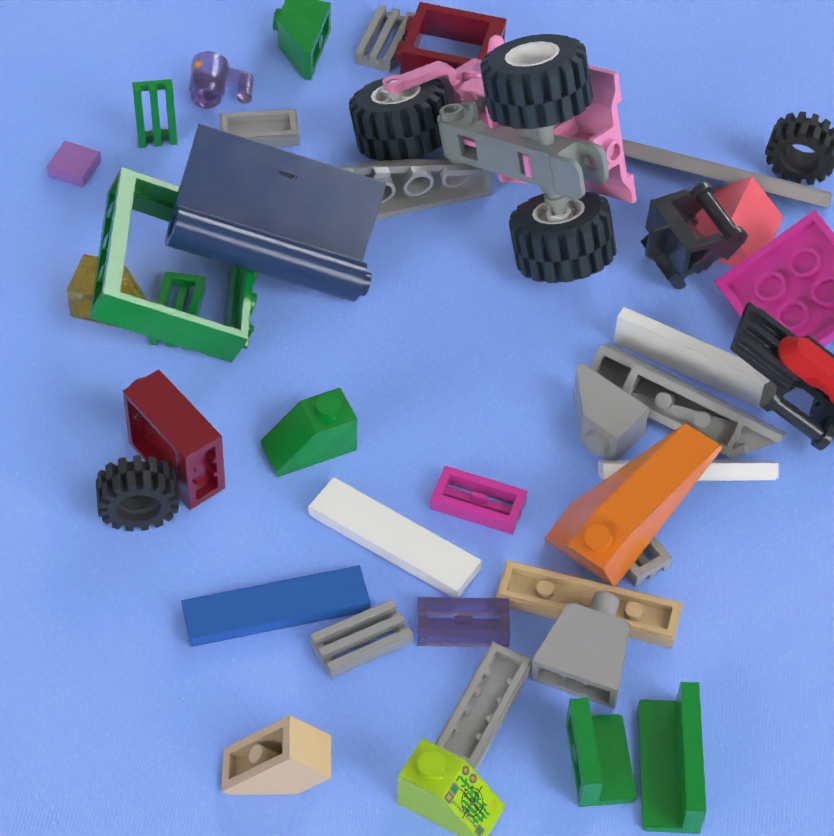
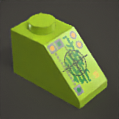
M423 738L398 775L397 803L458 836H489L505 809V804L464 759Z

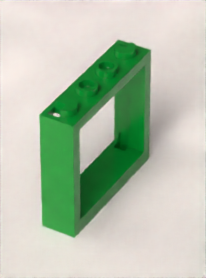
M121 167L107 192L89 318L232 363L242 348H248L249 337L254 331V326L249 323L257 301V294L252 292L258 273L230 265L224 325L120 292L132 210L169 222L180 187Z

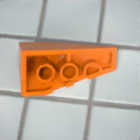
M683 424L572 502L544 537L545 541L607 584L616 586L722 450L721 445L688 424Z

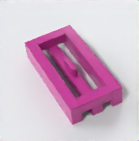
M444 466L430 498V509L513 535L516 523L520 519L522 508L526 504L528 491ZM449 484V485H452V486H455V487H459V488H462V489L471 491V494H470V493H467V492H464V491H461V490H457V489L448 487L447 485ZM488 497L513 504V506L490 500Z

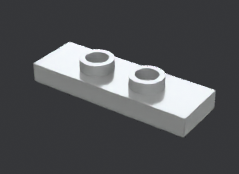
M492 641L435 745L464 759L477 773L532 671L533 659Z

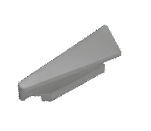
M600 344L590 365V368L648 406L650 408L649 418L673 430L686 423L720 444L722 450L719 453L730 458L780 442L787 435L786 432L614 344Z

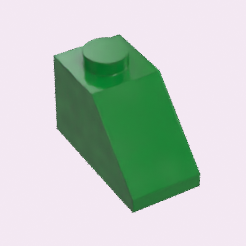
M285 0L282 9L277 8L274 13L273 30L278 31V47L303 79H312L330 34V2L320 0Z
M340 387L300 400L260 440L261 447L276 477L278 478L357 450V417Z

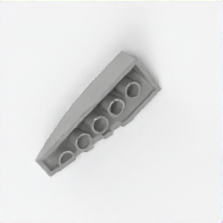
M401 159L367 161L335 166L386 182L375 220L491 196L493 189L494 172L489 171L487 174H483L480 168L467 164H453L449 160Z

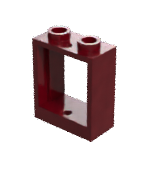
M419 2L415 15H409L407 18L405 41L399 40L397 45L395 62L401 63L400 74L436 61H442L457 69L471 60L470 58L418 48L423 34L482 46L478 59H485L484 56L487 54L488 42L492 36H501L505 43L507 19Z
M159 369L146 377L136 379L129 387L122 390L129 444L145 461L149 456L156 457L157 464L164 460L168 462L169 468H174L177 477L178 497L189 510L226 488L222 435Z

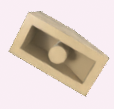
M291 715L223 748L221 792L228 795H293L331 779V735Z

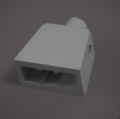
M596 591L589 608L576 603L566 604L533 658L531 680L580 698H589V701L615 709L630 624L626 620L615 617L620 604L619 599L611 593Z

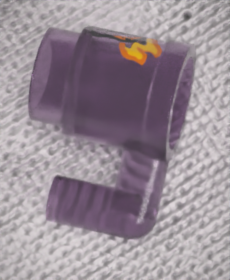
M204 51L193 57L191 60L189 91L191 93V100L195 105L201 108H214L218 106L225 94L226 82L238 85L237 100L240 103L246 104L251 102L254 77L250 72L229 67L227 59L216 52Z

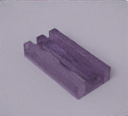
M418 597L417 646L489 647L493 641L504 647H509V598ZM427 615H456L454 618H427ZM471 615L500 616V619L473 618Z

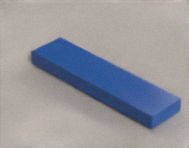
M360 565L181 600L191 647L359 614L371 608Z

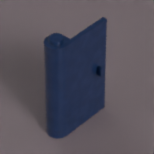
M198 123L166 231L165 246L355 302L360 295L365 296L371 284L372 274L367 272V264L363 262V258L386 182Z

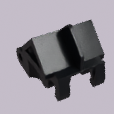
M709 182L699 183L691 191L684 189L650 200L645 225L648 234L640 242L645 248L646 257L656 263L675 289H683L686 286L684 279L694 271L696 274H699L703 270L706 271L717 259L725 258L728 260L745 243L748 237L743 227L736 226L714 196L715 190ZM702 208L722 235L715 234L704 238L695 227L699 223L696 214Z

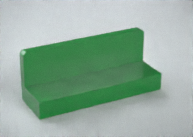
M680 682L676 701L641 699L637 706L641 827L646 832L700 834L707 812L699 682Z

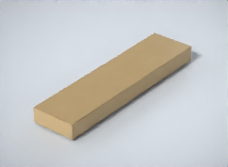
M506 560L495 596V605L557 620L566 604L576 603L589 608L594 593L596 591H605L613 594L620 601L615 617L626 620L630 624L628 638L671 649L683 603Z

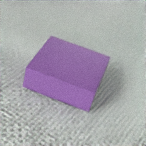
M64 141L47 165L48 176L84 187L101 162L100 152Z

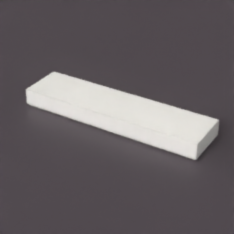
M623 307L617 316L614 344L761 408L759 402L763 387L770 380L742 358L631 309Z
M598 460V476L605 480L632 460ZM713 460L698 481L776 480V478H779V463L772 460Z
M335 477L329 481L308 506V515L455 600L460 597L481 570L482 560Z

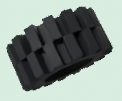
M799 111L797 118L793 112L788 113L785 119L780 117L776 125L774 124L765 149L767 164H773L771 170L775 174L782 171V179L788 181L789 177L795 178L794 183L801 184L802 179H806L807 185H813L815 179L820 183L825 180L826 175L829 177L834 169V128L829 129L831 124L829 120L825 119L821 123L818 121L819 115L815 113L812 114L811 118H806V112ZM792 145H804L812 149L814 152H803L796 149Z
M141 455L133 456L134 461L127 462L126 457L118 459L117 466L110 462L105 465V471L100 470L98 472V479H96L98 515L102 517V521L106 525L112 522V528L119 530L125 525L126 531L131 532L134 531L136 526H141V531L149 530L150 524L158 528L163 526V519L168 522L174 518L173 513H177L179 510L175 470L173 467L169 468L168 462L164 460L157 464L156 457L149 456L146 461H142Z

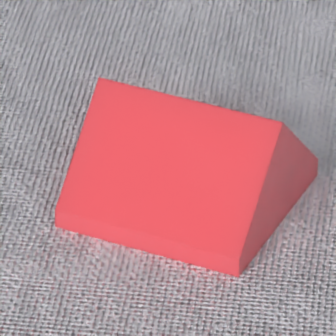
M752 176L714 189L715 198L735 225L743 227L748 234L745 243L728 260L725 258L716 260L735 267L772 241L783 220L781 212ZM702 208L696 216L699 223L695 227L704 238L715 234L722 235Z

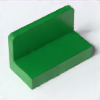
M589 698L569 699L565 723L579 807L634 803L637 794L622 715L591 716Z

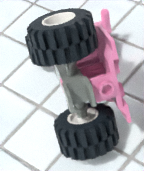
M537 34L504 43L501 36L495 35L489 39L487 54L483 60L473 58L457 69L442 61H436L404 74L391 75L374 81L358 90L350 98L349 111L359 152L369 159H377V161L413 159L431 153L442 146L444 156L449 159L450 163L480 168L483 174H487L489 171L497 173L498 179L502 183L534 184L544 192V194L534 196L518 205L517 209L512 211L510 215L509 228L518 271H521V274L526 278L547 283L573 282L574 280L584 279L602 271L604 266L610 265L613 261V256H616L617 249L610 204H608V200L605 197L599 196V194L632 204L637 201L633 174L626 171L617 104L622 101L618 72L588 65L586 47L583 43H580V40L559 34Z

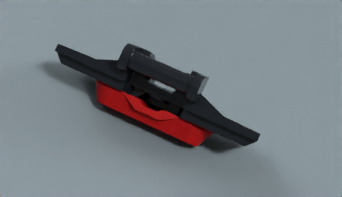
M749 302L746 304L741 315L730 350L770 380L763 387L759 406L767 412L774 411L810 438L811 445L821 451L834 438V354L809 335L804 337L796 336L764 310L757 308ZM798 387L814 397L809 412L810 417L784 398L783 395Z

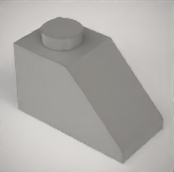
M581 362L576 367L573 387L579 440L591 453L602 456L606 460H618L645 434L650 408Z

